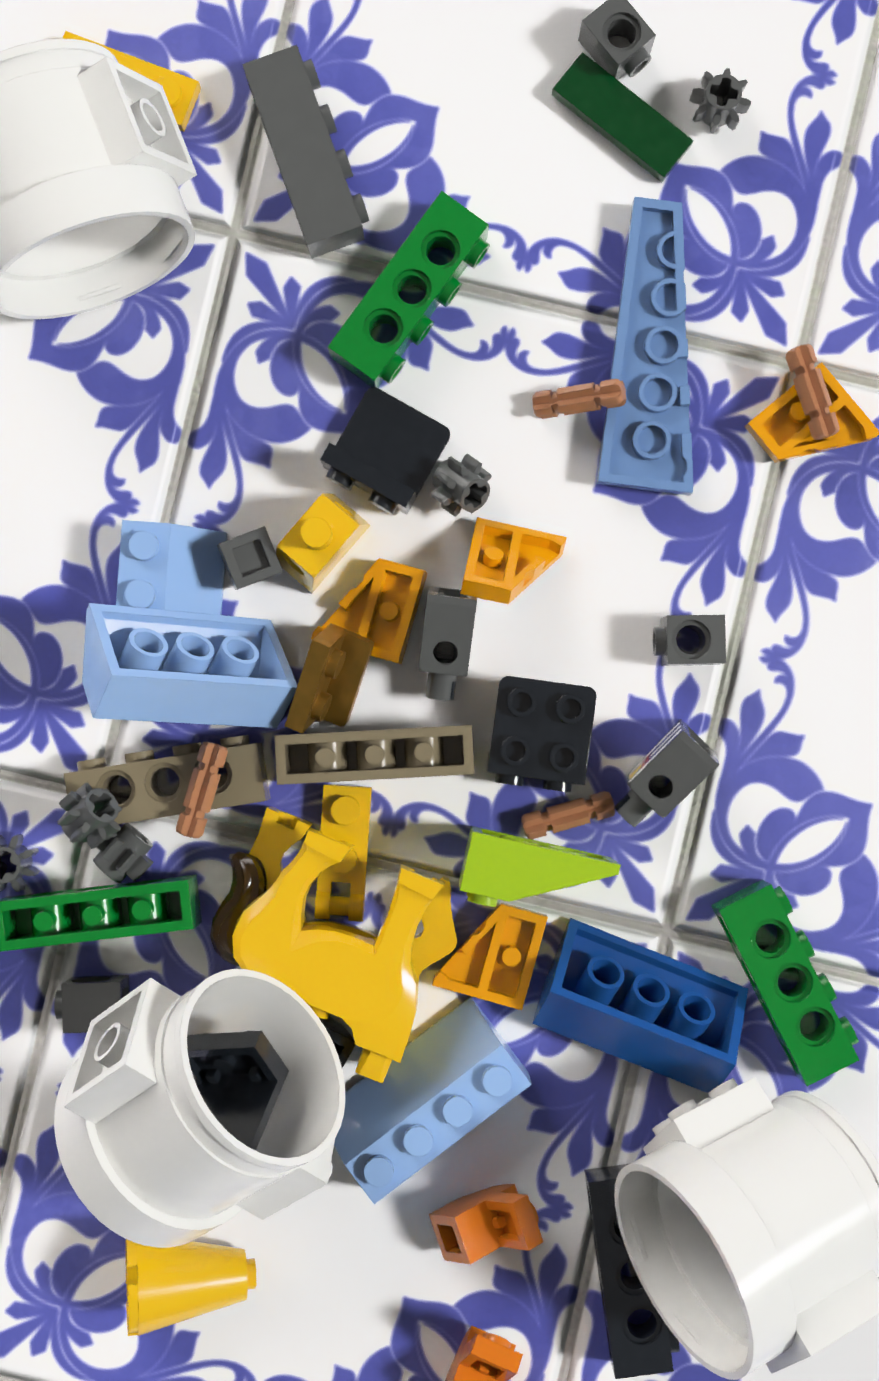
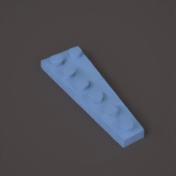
M634 197L632 202L610 379H619L624 382L626 403L621 407L608 409L606 407L596 484L687 496L693 493L692 436L689 423L690 385H688L687 373L688 339H686L685 322L686 285L684 283L685 259L682 202Z

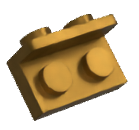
M332 623L312 639L285 727L303 734L315 720L321 722L323 719L344 727L349 722L374 642Z

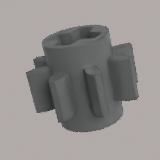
M726 68L723 74L716 75L715 77L708 71L704 72L701 80L703 89L694 88L689 98V101L699 104V108L696 110L692 120L694 122L702 120L705 124L709 125L711 134L715 133L717 127L726 124L732 131L735 130L740 121L737 113H747L751 105L749 99L742 98V93L748 81L746 79L738 81L734 76L730 75V68ZM717 96L723 98V106L717 104Z
M466 454L461 462L450 456L434 472L433 485L436 489L431 492V496L439 501L441 507L454 517L460 513L461 509L472 514L480 509L488 500L490 485L487 481L491 479L492 475L483 469L482 463L470 454Z
M85 783L76 792L71 791L59 802L61 808L66 812L57 823L61 825L63 832L72 843L87 842L90 848L94 849L121 829L114 819L122 811V808L118 806L116 798L107 788L92 789L89 783Z
M125 823L110 839H105L96 847L100 852L93 859V862L104 874L117 883H121L127 875L133 881H136L154 863L146 856L153 845L138 829L129 823Z
M22 834L14 835L8 845L5 838L0 835V892L6 888L8 882L11 883L12 888L16 892L24 890L25 882L22 877L25 875L35 876L40 872V870L32 866V856H35L39 850L38 848L28 850L23 846L24 839ZM11 854L10 862L17 865L16 870L6 873L7 864L1 862V857Z

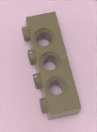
M472 725L274 735L277 785L475 774Z
M249 735L220 739V744L226 747L228 751L224 763L228 775L224 785L216 790L211 810L271 799L262 743L250 744ZM201 742L173 746V756L155 759L154 750L124 754L126 764L108 767L106 757L78 761V771L64 773L66 793L68 795L71 791L76 792L85 783H89L92 789L107 788L110 792L111 781L119 775L129 781L131 794L124 803L118 802V806L122 808V811L114 819L118 824L180 815L186 809L183 806L193 769L198 767L200 763L196 759ZM164 768L172 769L179 777V787L173 795L162 793L157 786V776Z

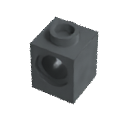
M607 0L582 20L578 41L599 66L619 80L625 74L631 78L647 66L652 59L650 53L656 34L628 0ZM614 35H621L627 38L631 45L619 48L612 45L608 38Z
M265 526L217 545L235 590L283 572Z
M725 614L667 615L661 618L660 627L653 628L652 643L654 656H661V666L725 664ZM684 627L694 630L699 637V647L693 654H686L677 646V634Z
M129 975L71 977L62 983L61 990H57L55 994L54 1009L56 1019L62 1020L63 1033H87L91 1020L130 993Z

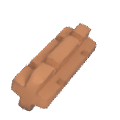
M804 344L794 347L786 353L785 358L790 372H795L796 374L793 382L805 416H810L811 420L807 423L812 438L821 440L833 436L839 431L840 426L835 412L830 413L829 406H832V402L820 368L815 369L814 364L818 361L813 346L811 344Z
M619 379L601 381L600 385H595L592 382L558 388L554 392L551 389L539 391L532 398L533 411L535 416L546 419L558 417L559 413H564L565 416L600 410L602 406L607 407V409L621 407L626 403L625 384Z
M203 742L201 744L196 759L200 763L198 767L193 769L183 806L186 809L185 812L180 813L176 825V832L195 839L203 835L208 820L204 816L205 813L211 810L221 774H218L219 767H224L228 754L226 747L212 742Z
M603 791L589 795L590 799L584 800L582 797L547 807L546 812L540 813L539 810L526 813L521 817L525 836L532 840L546 836V832L550 830L553 833L591 823L590 819L592 818L602 820L615 815V805L609 792Z

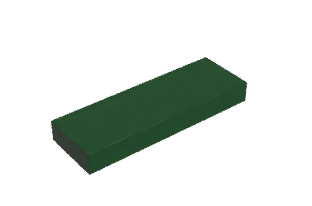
M583 52L552 89L551 95L661 183L693 144L694 140Z

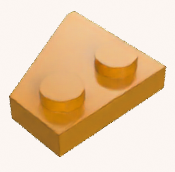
M822 362L815 369L820 368L832 402L829 410L830 413L835 412L840 429L835 435L821 440L813 439L807 423L811 420L810 416H805L795 385H793L744 426L774 463L871 441L879 435L877 427Z
M477 517L460 594L509 604L562 556L567 537Z
M379 558L364 574L363 581L356 588L351 589L338 603L340 607L323 626H318L313 631L311 639H314L332 623L371 639L374 642L371 653L372 657L402 665L428 573L422 569Z
M500 902L434 975L432 985L522 1010L548 916Z

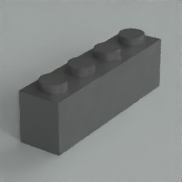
M294 45L242 64L311 259L365 240L362 224L369 222L368 213L361 194L358 193L352 196L346 179L353 177V173L344 148L335 151L330 135L336 133L337 129L328 104L319 106L313 91L321 88L312 59L303 61L298 46Z

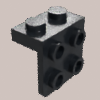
M372 387L364 394L337 444L333 445L329 442L320 461L324 469L328 470L325 477L349 491L355 485L371 494L368 498L371 504L391 515L394 514L396 509L407 515L449 442L450 430L445 425L381 389Z
M514 676L502 678L498 687L490 752H488L486 765L487 772L496 773L495 782L523 786L524 777L544 780L542 789L571 792L572 784L585 785L597 698L595 690L588 686Z
M262 1031L187 1035V1050L191 1071L204 1102L218 1122L231 1135L249 1148L256 1150L288 1075V1068Z

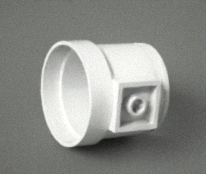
M48 39L29 42L0 51V313L20 319H51L81 314L108 306L141 292L167 276L184 261L194 246L195 230L178 187L197 176L163 86L118 63L116 57L109 50L98 44L77 39Z
M247 969L224 970L208 977L182 996L154 979L149 978L91 1020L80 1056L64 1076L56 1099L54 1130L59 1158L72 1188L86 1208L107 1228L134 1243L157 1248L181 1246L194 1241L229 1221L241 1212L242 1209L264 1220L328 1184L333 1170L331 1160L335 1137L341 1127L345 1110V1083L342 1066L330 1035L312 1008L291 988L271 976ZM262 1031L288 1068V1075L256 1150L249 1148L231 1135L218 1122L204 1102L191 1071L187 1050V1035Z
M755 1077L740 1085L732 1078L708 1093L710 1097L698 1104L692 1099L668 1113V1119L652 1128L656 1136L643 1147L646 1155L621 1169L616 1178L614 1194L618 1224L627 1253L655 1309L678 1341L698 1362L714 1374L729 1380L741 1379L764 1364L767 1365L771 1374L811 1357L879 1314V1163L852 1125L832 1106L820 1098L802 1091H789L770 1102Z

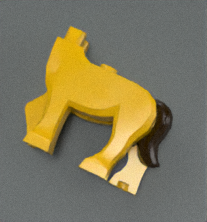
M267 807L259 833L249 854L236 852L229 855L232 866V884L230 892L224 898L212 919L210 939L213 948L223 960L240 966L241 969L261 972L284 983L296 992L319 1018L328 1019L330 1014L342 1018L352 1029L355 1045L362 1047L355 1072L383 1083L392 1060L400 1063L405 1051L418 1007V987L421 972L431 964L450 954L457 945L451 909L450 880L445 876L440 879L434 877L430 879L414 872V869L401 864L395 891L378 935L358 926L330 920L307 921L305 916L306 896L312 883L324 869L344 860L355 845L343 840L339 842L323 835V832L311 828L312 822L275 807ZM307 832L300 851L283 868L282 859L284 853L293 844L300 841ZM422 920L424 928L421 933L415 935L418 924Z

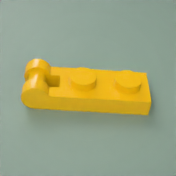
M323 785L320 832H323V835L339 842L343 840L355 846L344 860L324 869L317 877L315 919L329 920L330 915L348 916V921L363 922L372 787ZM333 882L351 883L350 897L332 896Z

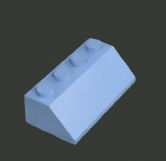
M122 520L116 606L222 615L225 565L217 545L227 541V533L172 523Z
M89 603L86 610L82 683L93 718L277 728L295 695L297 683L271 620Z
M470 996L408 1043L401 1062L392 1060L383 1083L364 1077L345 1091L344 1116L339 1132L335 1137L334 1146L345 1167L373 1204H376L532 1085L529 1072Z

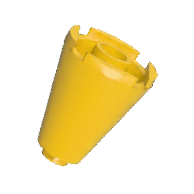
M125 1239L128 1336H140L247 1300L248 1290L256 1289L255 1258L246 1259L245 1249L196 1241L170 1248L144 1246Z

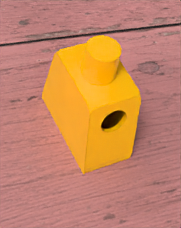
M322 493L276 547V555L281 567L309 592L313 593L371 525L335 494Z

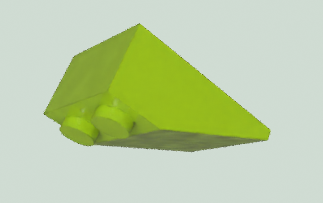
M471 826L459 878L460 891L467 892V901L496 907L498 899L510 902L619 875L621 865L608 856Z

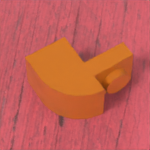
M515 1184L496 1185L462 1196L429 1214L445 1261L471 1265L500 1247L529 1251L544 1242L538 1227V1213L530 1202L528 1195L518 1194Z
M471 1326L461 1341L445 1381H508L517 1374L523 1354L514 1351L516 1345L510 1343L505 1338Z

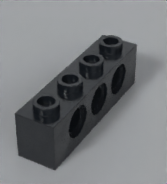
M628 1164L584 1170L610 1362L615 1379L673 1372L671 1353L680 1352L678 1339L655 1309L638 1276L629 1277L621 1273L622 1267L631 1260L627 1253L620 1228L614 1225L617 1217L614 1194L616 1178L621 1169ZM646 1309L652 1312L650 1318L643 1324L637 1325L628 1321L630 1314L635 1310Z

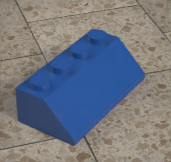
M570 918L543 984L532 1024L709 1093L722 1084L736 1066L749 988Z

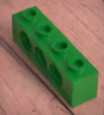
M441 191L327 346L330 357L371 387L379 388L383 381L388 384L392 383L406 362L401 357L412 342L418 346L424 340L434 324V321L430 319L433 312L440 303L447 307L460 290L462 283L458 278L468 265L473 269L476 268L486 255L490 244L486 242L489 224ZM443 247L450 250L454 257L445 265H436L428 259V254L435 248ZM418 286L424 290L426 295L419 303L408 304L399 297L400 292L405 287ZM380 324H390L398 331L396 337L388 343L375 341L371 337V333Z
M197 875L4 897L0 899V952L194 929L202 923Z
M760 880L712 904L711 907L796 1076L806 1086H809L859 1061L853 1045L859 1043L858 1037L845 1016L838 1018L831 1004L832 1001L837 999L835 991L824 973L816 974L809 958L815 956L814 950L801 929L795 932L787 916L793 912V909L782 888L778 886L773 889L770 883ZM765 924H774L777 929L775 942L766 948L758 947L756 934L759 928ZM787 968H796L799 974L796 986L787 991L780 990L778 978L781 972ZM809 1012H819L820 1024L818 1028L812 1033H801L800 1022L803 1016Z

